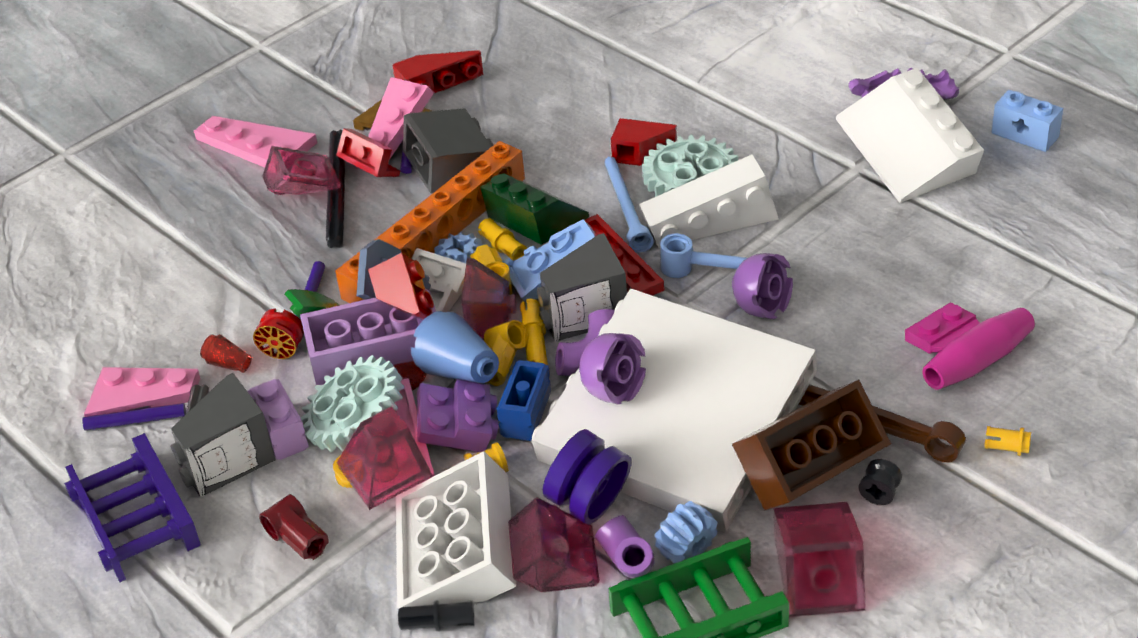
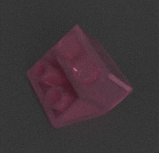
M538 497L508 521L513 579L540 592L593 587L600 582L594 533L591 524L583 523L573 515L561 510L558 506L552 505Z

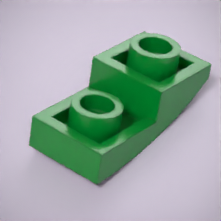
M288 289L284 294L293 304L290 310L300 319V314L340 306L331 298L309 290Z

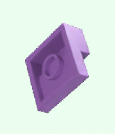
M458 379L453 389L420 383L417 390V442L475 452L486 450L489 441L495 440L498 432V420L491 418V415H494L496 410L497 396L490 394V385Z

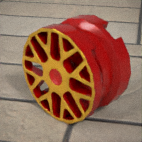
M276 308L270 309L263 314L260 324L254 331V343L260 351L272 358H290L295 354L304 336L302 322L299 317L285 309L283 312H276Z

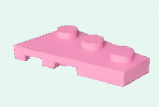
M391 77L368 137L391 148V158L403 140L404 115L422 112L434 92L426 85Z
M103 367L84 416L124 412L145 406L153 408L187 403L192 387L199 384L198 369Z

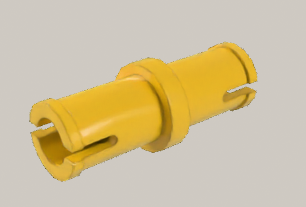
M486 218L480 222L478 228L481 230H478V233L491 242V246L496 248L497 252L504 253L513 261L524 256V250L527 247L516 240L514 234L509 229L501 228L491 218Z

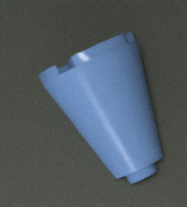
M451 311L434 312L424 318L415 330L414 337H416L415 347H411V355L415 365L423 372L433 376L477 383L488 382L495 376L499 367L498 356L465 319L457 313Z

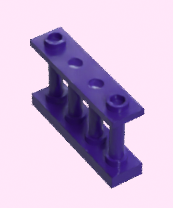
M145 433L132 438L136 452L131 454L130 459L79 480L72 464L65 467L70 481L65 482L64 485L71 501H80L103 550L98 552L106 572L113 569L119 583L126 580L120 562L172 538L174 541L181 539L187 551L201 546L194 522ZM135 471H138V473L145 471L146 475L142 476L143 480L93 502H90L86 492ZM146 493L150 495L157 493L158 497L154 498V503L104 525L101 524L97 516ZM161 515L162 518L169 516L170 520L166 521V526L113 549L109 540L110 537Z

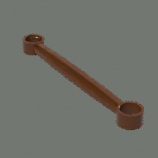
M809 384L799 405L804 406L830 391ZM873 406L886 434L924 445L926 452L938 461L953 462L956 460L966 442L964 432L953 423L940 421L930 427ZM938 438L947 441V442L950 443L951 445H947V444L943 443V442L940 441Z

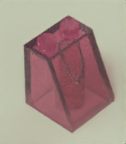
M848 502L773 508L775 545L784 595L789 601V617L866 610L863 539Z

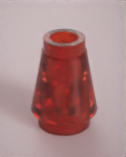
M214 334L209 335L205 339L200 351L201 358L205 359L207 364L242 373L247 371L252 361L250 354L221 334L217 336Z

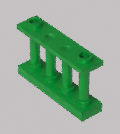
M748 537L734 542H727L721 547L652 571L631 580H623L617 585L608 588L610 612L613 617L629 612L642 638H760L789 627V601L784 593L781 591L771 596H765L747 568L751 566V541ZM733 573L751 603L736 609H730L713 580ZM696 586H699L716 615L699 623L694 622L678 594ZM661 599L665 600L680 627V630L664 636H659L643 607Z

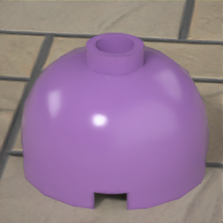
M771 253L755 254L745 259L737 268L732 279L733 294L737 304L747 314L760 318L775 319L777 317L774 314L778 309L782 312L787 309L792 295L793 278L787 277L786 268L791 267L784 256Z
M604 333L591 340L582 353L579 366L581 382L585 389L597 399L608 403L622 404L623 400H632L641 389L646 368L640 367V356L646 357L640 340L633 335L624 333Z

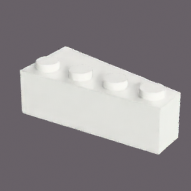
M749 155L639 204L646 224L658 248H660L661 240L669 234H683L691 240L779 219L766 177L753 155Z

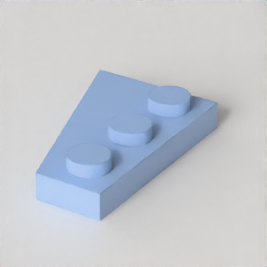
M584 219L552 235L549 243L539 248L533 245L525 249L524 256L514 261L510 258L503 261V263L509 266L510 279L525 302L526 299L538 298L537 287H541L540 272L597 236Z

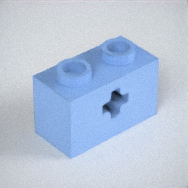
M1008 90L995 104L992 134L1047 152L1059 138L1063 108L1047 101L1026 96L1021 92Z

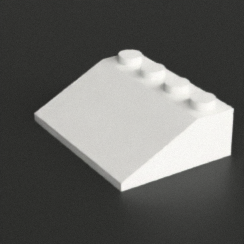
M918 68L891 77L836 117L838 123L899 203L976 174L984 152L981 145Z
M484 451L396 495L397 609L401 607L434 605V601H439V604L473 601V603L484 602L517 586L508 474Z

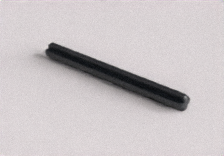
M341 129L339 131H331L329 139L326 241L329 248H339L343 244L345 160L336 156L343 131Z

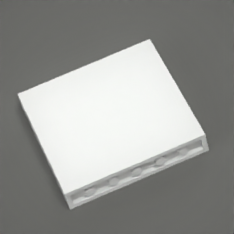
M630 289L625 298L617 303L614 315L608 324L602 326L599 336L604 333H624L633 335L640 340L646 356H640V367L646 368L641 389L632 400H623L622 404L604 402L591 395L585 389L581 382L578 368L576 373L571 374L568 378L566 388L559 399H555L551 404L549 414L543 424L538 425L533 432L532 444L536 458L540 462L551 465L568 440L578 431L587 429L605 441V449L614 446L631 457V469L620 491L621 493L670 512L675 511L679 504L684 505L692 501L708 510L718 522L716 529L726 533L752 487L732 444L796 409L817 372L816 350Z

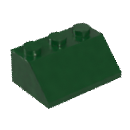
M505 173L491 178V181L480 186L488 218L540 245L548 242L552 235L582 219L586 220L589 218V212Z

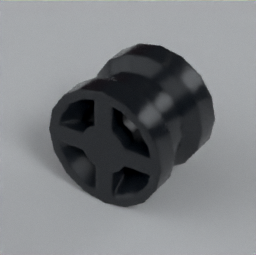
M872 460L866 468V476L861 479L858 490L861 496L870 503L887 505L894 499L895 488L900 485L902 480V472L896 464L888 460Z

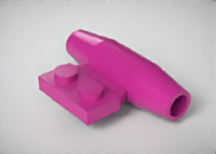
M950 302L905 329V341L929 354L933 352L938 353L924 366L922 372L926 383L931 388L940 390L975 376L1008 355L1035 328V320L1028 310L1020 307L988 318L980 323L975 314Z

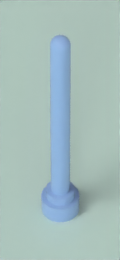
M607 157L605 159V166L629 226L627 233L628 244L637 253L645 252L653 245L650 229L641 225L615 158Z

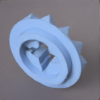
M461 231L459 235L449 234L447 239H439V244L434 249L435 254L472 266L470 255L475 252L478 246L483 244L482 240L475 238L473 233L464 235ZM457 248H460L461 250L463 249L464 253L459 251Z

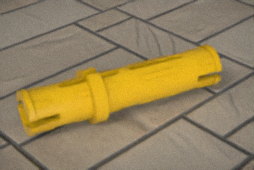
M526 299L528 309L526 310V304L522 301L520 311L522 324L528 333V341L525 346L527 361L548 365L544 340L546 330L543 320L539 315L541 306L536 299Z

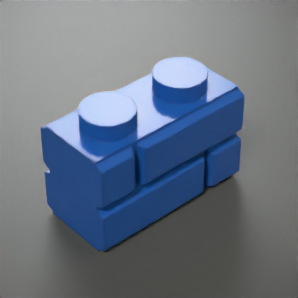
M523 360L515 362L512 374L509 377L497 408L501 436L526 441L532 440L533 432L540 424L551 394L549 366L545 363Z

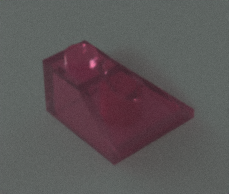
M271 146L262 175L268 191L277 195H301L340 188L341 183L327 155Z
M467 258L462 294L463 315L465 321L484 340V334L487 329L509 322L511 314H516V294L510 295L509 281L474 258Z
M392 406L362 421L337 461L339 469L369 510L432 477V473L408 426Z

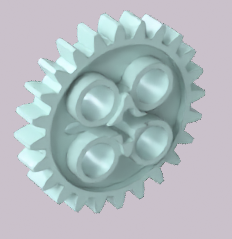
M690 135L688 140L678 136L676 142L666 139V146L658 143L656 144L657 150L650 149L649 156H644V164H642L644 185H648V191H655V197L738 161V155H733V148L726 149L725 142L716 145V138L705 141L704 135L698 140H694L693 135Z
M371 355L367 361L363 357H359L355 365L351 361H347L345 369L341 370L339 367H336L333 377L326 375L324 377L326 383L315 386L318 392L307 397L311 404L302 408L306 414L300 418L304 423L305 435L321 450L327 448L330 452H333L338 446L341 451H344L349 442L353 447H356L359 438L363 437L366 441L369 440V432L372 430L381 431L379 424L382 421L389 422L391 420L387 414L398 410L394 402L403 398L399 392L404 389V385L400 382L403 378L390 361L386 362L383 357L376 360Z

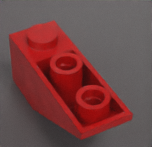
M479 50L416 55L392 64L395 78L426 85L434 94L484 75L482 57Z

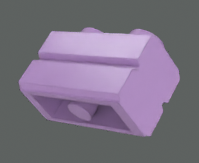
M273 379L247 391L264 414L276 460L284 459L309 447L303 422L279 379Z

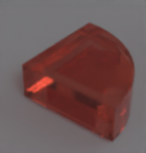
M414 361L393 365L403 379L409 378L412 391L419 387L420 383L426 378L427 373L415 365Z

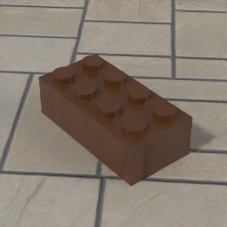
M858 379L824 394L734 442L732 446L765 511L793 501L891 445V442Z

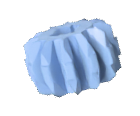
M692 501L684 505L679 504L675 511L668 513L665 521L660 522L661 528L655 534V546L667 560H671L673 563L699 555L712 545V539L718 532L716 529L718 522L708 510Z

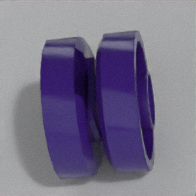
M587 429L578 431L563 446L551 464L544 480L543 496L562 508L569 505L571 515L590 525L605 514L622 490L631 469V457L614 446L605 449V441Z

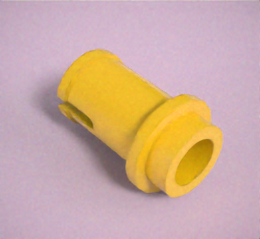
M987 426L986 436L1000 437L1001 440L985 439V449L1017 452V456H1021L1022 453L1029 454L1031 432H1025L1022 427L1020 431Z

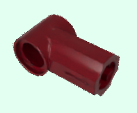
M288 494L259 515L260 522L269 536L275 541L284 540L304 560L308 558L315 560L323 554L326 545L329 543L327 534L307 517L305 509L292 494Z

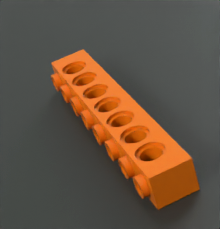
M498 141L375 240L380 239L400 249L403 254L411 259L416 248L435 253L434 247L438 246L439 239H447L449 234L457 235L486 211L480 186L491 181V178L504 173L521 181L525 179L522 150ZM360 251L335 270L341 299L348 303L364 300L356 296Z

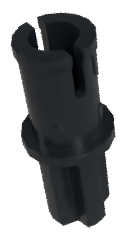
M434 601V605L401 607L398 610V625L401 630L435 628L437 632L440 631V627L474 626L475 624L473 601L439 604V601Z

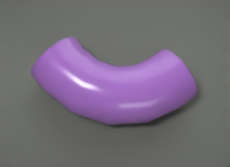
M601 309L591 312L588 315V333L584 339L578 342H560L558 344L555 357L557 375L570 376L576 373L580 366V359L584 349L591 340L599 336L602 326L608 324L615 310Z
M620 515L609 520L597 531L595 535L596 540L626 577L633 579L652 571L655 564L654 553L649 543L640 537L626 516Z

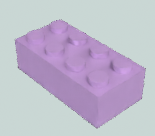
M376 297L300 314L316 385H324L326 383L324 379L326 375L333 377L336 367H339L341 370L345 369L347 361H351L355 365L359 357H363L365 361L371 355L376 360L383 357L386 362L390 361L395 368L415 364L411 355V347H415L416 337H414V333L423 320L391 307L376 299ZM435 306L431 308L433 313L436 312Z

